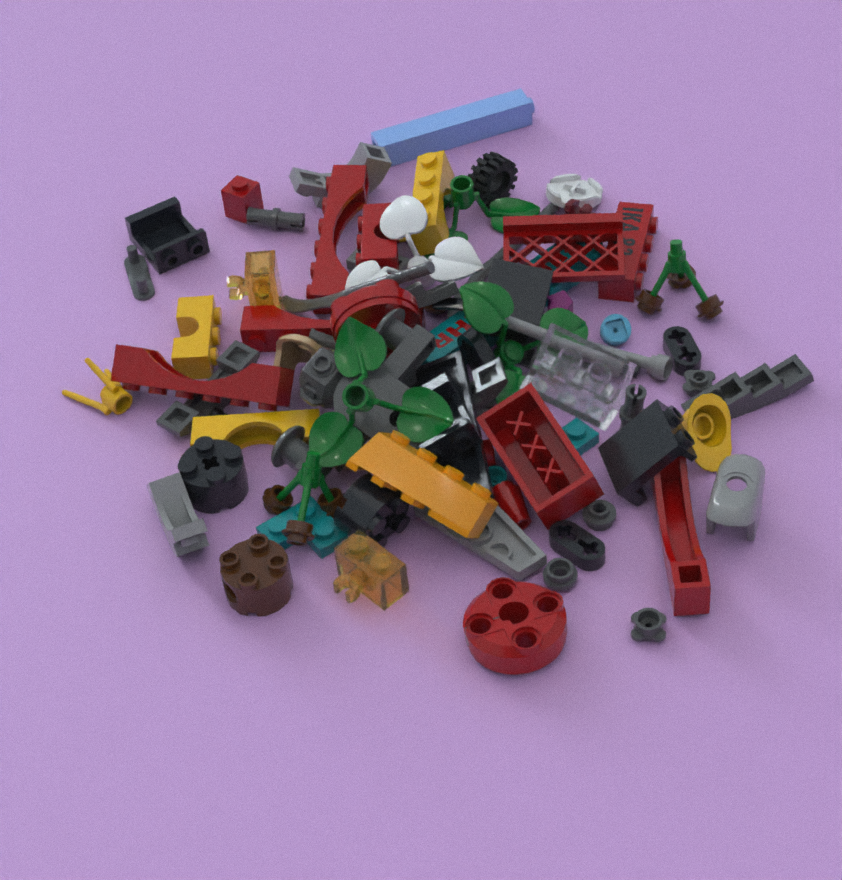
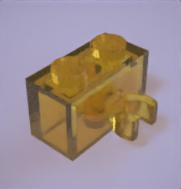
M275 250L246 252L245 278L237 275L227 277V288H231L229 298L231 300H239L248 295L250 306L274 305L282 310L283 293Z
M357 530L334 548L339 575L333 582L334 592L338 594L343 589L349 588L345 592L348 603L356 601L361 592L385 611L409 592L406 564L364 532Z

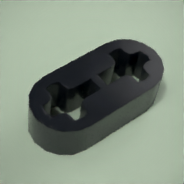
M679 326L666 329L663 334V350L667 356L673 358V370L680 376H684V372L690 369L700 370L701 352L688 329Z
M470 328L458 336L457 344L472 371L496 359L483 334Z
M569 520L557 521L551 525L549 529V544L556 553L585 571L598 570L605 564V545L600 539Z

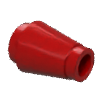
M509 480L494 486L495 498L493 500L499 503L498 506L522 530L526 529L532 520L520 487L514 485Z

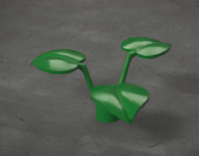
M465 175L456 176L451 180V194L445 195L443 198L444 209L447 206L449 208L454 207L451 228L448 227V238L462 237L467 241L468 236L466 233L456 231L459 209L465 210L470 208L474 201L478 203L485 216L491 218L492 228L502 234L503 216H532L540 213L539 206L528 201L509 197L498 198L492 201L489 211L481 200L480 193L478 191L474 192L473 180ZM435 253L424 255V257L428 259L431 255L435 256Z
M485 281L472 282L461 286L459 293L462 298L463 311L466 320L475 331L481 334H493L502 325L499 340L496 341L497 347L493 350L496 358L500 357L503 362L508 384L495 398L496 404H499L530 383H532L543 400V389L539 381L532 375H522V369L514 365L522 361L524 352L546 342L536 340L525 346H521L520 343L514 340L505 342L509 325L505 318L509 317L514 311V303L510 294L501 286ZM553 308L545 312L541 317L539 327L586 343L588 337L586 322L573 312L564 308ZM546 343V351L553 359L565 360L576 355V353Z
M348 317L339 331L334 358L336 367L343 376L347 378H354L360 374L361 376L353 380V383L347 385L342 393V400L348 407L346 412L349 414V421L342 413L332 411L320 415L311 427L309 451L320 453L319 465L329 468L346 464L362 448L364 436L359 429L353 427L356 421V411L360 413L368 412L374 405L401 412L397 418V428L400 433L415 443L426 442L447 430L454 422L448 403L438 393L429 388L413 387L407 389L402 397V406L377 399L374 391L362 384L368 377L367 371H375L383 365L387 355V346L380 333L352 317Z

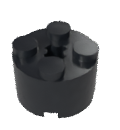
M203 436L198 438L194 445L188 448L179 460L178 470L195 510L208 514L220 513L219 508L229 506L232 509L238 506L247 496L249 490L248 478L242 450L238 445L225 440Z
M367 473L358 478L343 495L347 501L343 509L337 506L334 514V524L366 550L378 554L386 546L389 536L394 532L398 534L403 532L408 526L410 517L406 514L409 504L400 499L402 491H393L386 487L378 486L370 481L373 475Z

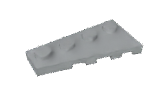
M414 506L415 516L519 581L547 564V555L499 506L496 507L479 538H465L428 516L427 513L430 508L427 506L424 509Z

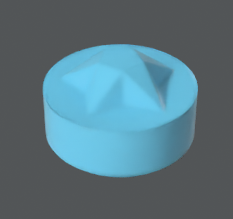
M619 314L609 315L600 326L602 340L611 346L624 344L631 335L630 322L626 317Z

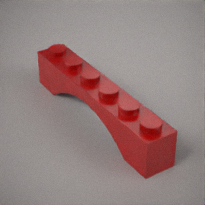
M333 165L331 176L326 178V192L328 195L323 197L322 200L324 218H320L318 222L320 240H315L314 244L316 262H311L310 276L312 284L307 285L306 299L320 298L345 290L349 273L337 257V245L340 235L348 222L356 213L363 209V204H367L370 186L367 165ZM328 307L313 310V313L332 314V310Z
M274 305L244 306L240 326L242 343L259 352H276V342L287 334H299L309 337L311 328L333 336L330 320L296 316ZM424 307L419 308L421 313V323L422 327L425 329Z
M116 344L111 381L122 383V388L125 390L140 392L141 386L149 387L148 393L167 396V390L176 391L175 397L194 400V394L203 395L202 401L221 404L222 398L231 399L230 405L249 408V402L259 403L258 409L277 411V406L289 407L295 370L252 363L240 372L225 378L210 381L195 380L177 371L158 351Z
M679 456L651 478L674 616L709 614L711 584L706 559L700 549L694 523L687 461L684 456Z

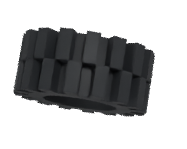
M490 152V154H483V159L479 157L476 160L477 166L473 165L471 167L473 173L468 174V177L473 180L474 192L478 191L483 203L490 207L492 201L511 195L509 191L515 188L513 182L517 181L518 176L515 174L518 173V169L515 167L516 164L498 153Z

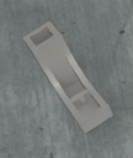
M360 142L347 165H367L370 183L368 194H370L385 178L392 162L384 147ZM293 167L289 178L295 192L305 197L312 196L316 207H322L323 197L328 195L326 192V178L331 176V173H317Z
M180 472L148 483L147 488L175 556L179 557L209 546L205 534L208 530L204 519L197 517Z

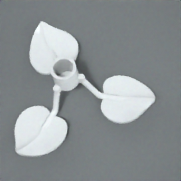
M409 195L398 197L383 212L380 219V228L384 236L390 240H400L405 237L414 255L409 260L407 268L428 261L433 262L435 266L434 273L414 279L415 283L420 281L423 287L427 288L433 285L435 281H457L470 277L484 269L472 245L462 237H450L441 241L435 248V256L431 255L428 259L420 256L411 238V234L421 233L426 228L428 216L423 204L415 197ZM365 261L351 271L347 278L345 289L389 275L388 273L398 272L399 270L388 266L381 269L376 261Z

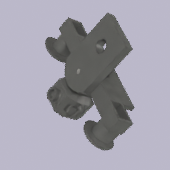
M401 308L391 310L378 323L375 330L381 334L386 342V346L393 350V352L379 369L367 371L368 377L362 383L374 391L377 399L402 406L404 392L412 388L417 382V369L436 348L435 335L418 324L412 329L403 323L405 310ZM326 347L319 348L301 369L299 376L300 398L312 407L334 408L335 412L342 413L349 421V414L346 412L348 407L342 400V393L345 387L353 383V380L358 379L361 374L354 378L343 376L336 367L335 351ZM374 405L368 412L360 413L356 411V421L353 427L362 432L364 436L363 445L378 432L392 433L393 430L399 432L398 428L391 425L390 422L401 412ZM299 425L293 426L278 438L271 453V462L274 467H281L286 464L297 473L302 468V463L306 462L307 452L309 451V445L303 441L305 435L304 427ZM412 441L409 442V445H411L414 448L422 444L415 443ZM346 464L329 468L322 467L321 473H323L324 478L333 468L340 473Z

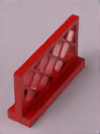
M623 212L503 216V260L514 263L519 262L520 264L541 268L549 261L557 267L553 272L552 283L625 281ZM617 241V244L609 250L599 244L601 242ZM579 242L587 244L579 251L569 245ZM547 243L557 244L549 252L540 246ZM516 244L527 245L519 253L510 247V245ZM563 249L572 255L564 263L555 257ZM592 249L602 254L595 262L585 256ZM533 250L542 256L534 264L525 258ZM610 260L618 266V270L605 271L600 266ZM577 261H580L588 268L584 271L575 272L570 267Z

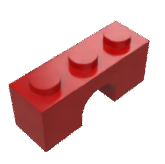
M391 203L363 204V216H358L359 234H357V250L361 253H356V266L365 261L374 260L381 269L388 266L399 270L397 243H400V240L388 239L380 228L381 216Z

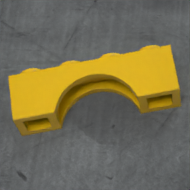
M444 150L428 152L417 156L412 196L423 204L428 216L426 228L421 233L411 234V238L420 256L435 253L436 246L449 237L443 198L445 195L451 194L450 182L455 175Z
M320 409L193 417L190 446H193L194 442L203 436L231 442L234 445H238L241 449L256 444L275 445L278 438L287 429L298 425L305 428L303 441L309 445L310 430L315 420L320 416Z

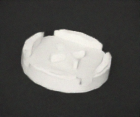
M578 174L555 176L546 186L547 199L554 205L562 208L570 199L580 200V208L585 203H589L593 208L600 204L603 189L601 185L592 178H588L587 181L581 180V176Z

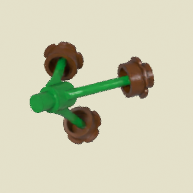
M679 239L670 241L668 261H666L663 271L652 291L642 289L640 295L635 297L639 302L637 307L640 310L653 315L655 310L661 312L663 310L661 305L664 299L658 293L667 278L669 279L668 284L675 289H686L693 285L702 302L695 306L699 312L698 318L705 316L706 320H710L723 312L720 306L723 305L724 301H720L717 294L707 297L696 278L695 269L686 260V251L683 250L682 240Z
M316 451L307 452L306 462L302 463V468L286 487L274 485L272 488L265 489L262 497L264 508L270 514L278 515L291 508L293 504L291 492L298 484L304 487L298 519L288 520L286 529L282 530V534L287 537L286 542L295 546H306L307 541H312L315 538L312 534L314 526L305 522L312 488L320 486L323 493L318 497L317 503L327 513L326 515L334 518L337 506L343 509L347 501L343 497L344 493L339 488L329 489L324 475L321 473L322 466L319 465L320 453Z

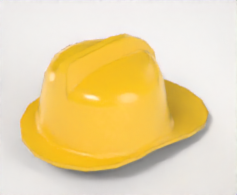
M712 393L702 394L693 401L690 408L683 414L684 421L682 425L694 439L693 449L697 455V458L694 460L695 463L704 470L715 472L718 470L720 463L727 456L731 455V416L726 402L720 396Z

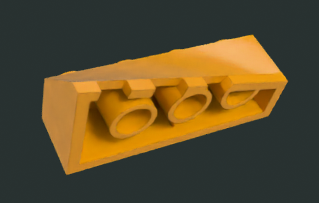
M395 430L392 433L378 432L347 461L345 466L353 471L366 470L373 474L370 481L378 486L386 487L393 491H402L400 499L420 509H424L427 506L430 508L427 513L428 516L465 538H479L499 504L490 498L492 493L487 488L477 483L470 485L463 480L464 474L449 465H446L444 468L435 462L437 459L436 455L421 447L419 450L409 445L411 440L407 436Z

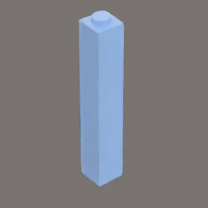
M520 88L371 132L372 145L385 148L392 162L390 167L415 160L417 156L428 152L449 150L532 125V113L535 112V107L532 99L527 97Z

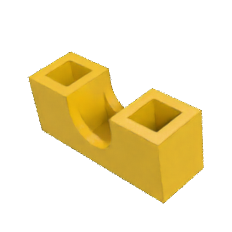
M214 295L179 297L176 320L180 337L173 339L171 356L173 367L192 379H209L213 374L214 366H218L216 359L219 355L216 345H220L221 337L220 329L217 325H222L221 307H216Z

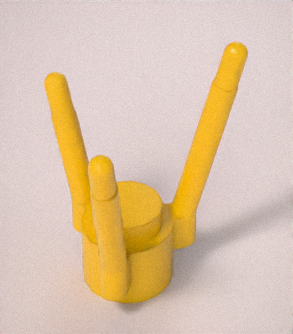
M85 358V363L106 385L100 392L102 403L68 390H62V395L96 408L106 416L111 412L117 415L126 412L132 404L133 396L122 388L120 382L111 381L112 373L109 369H105L103 373L90 358Z

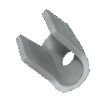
M734 454L727 456L720 463L706 510V533L713 534L716 523L732 527L748 526L747 540H755L761 515L765 483V468L761 461L749 455ZM732 479H739L744 481L747 487L742 491H733L726 484Z

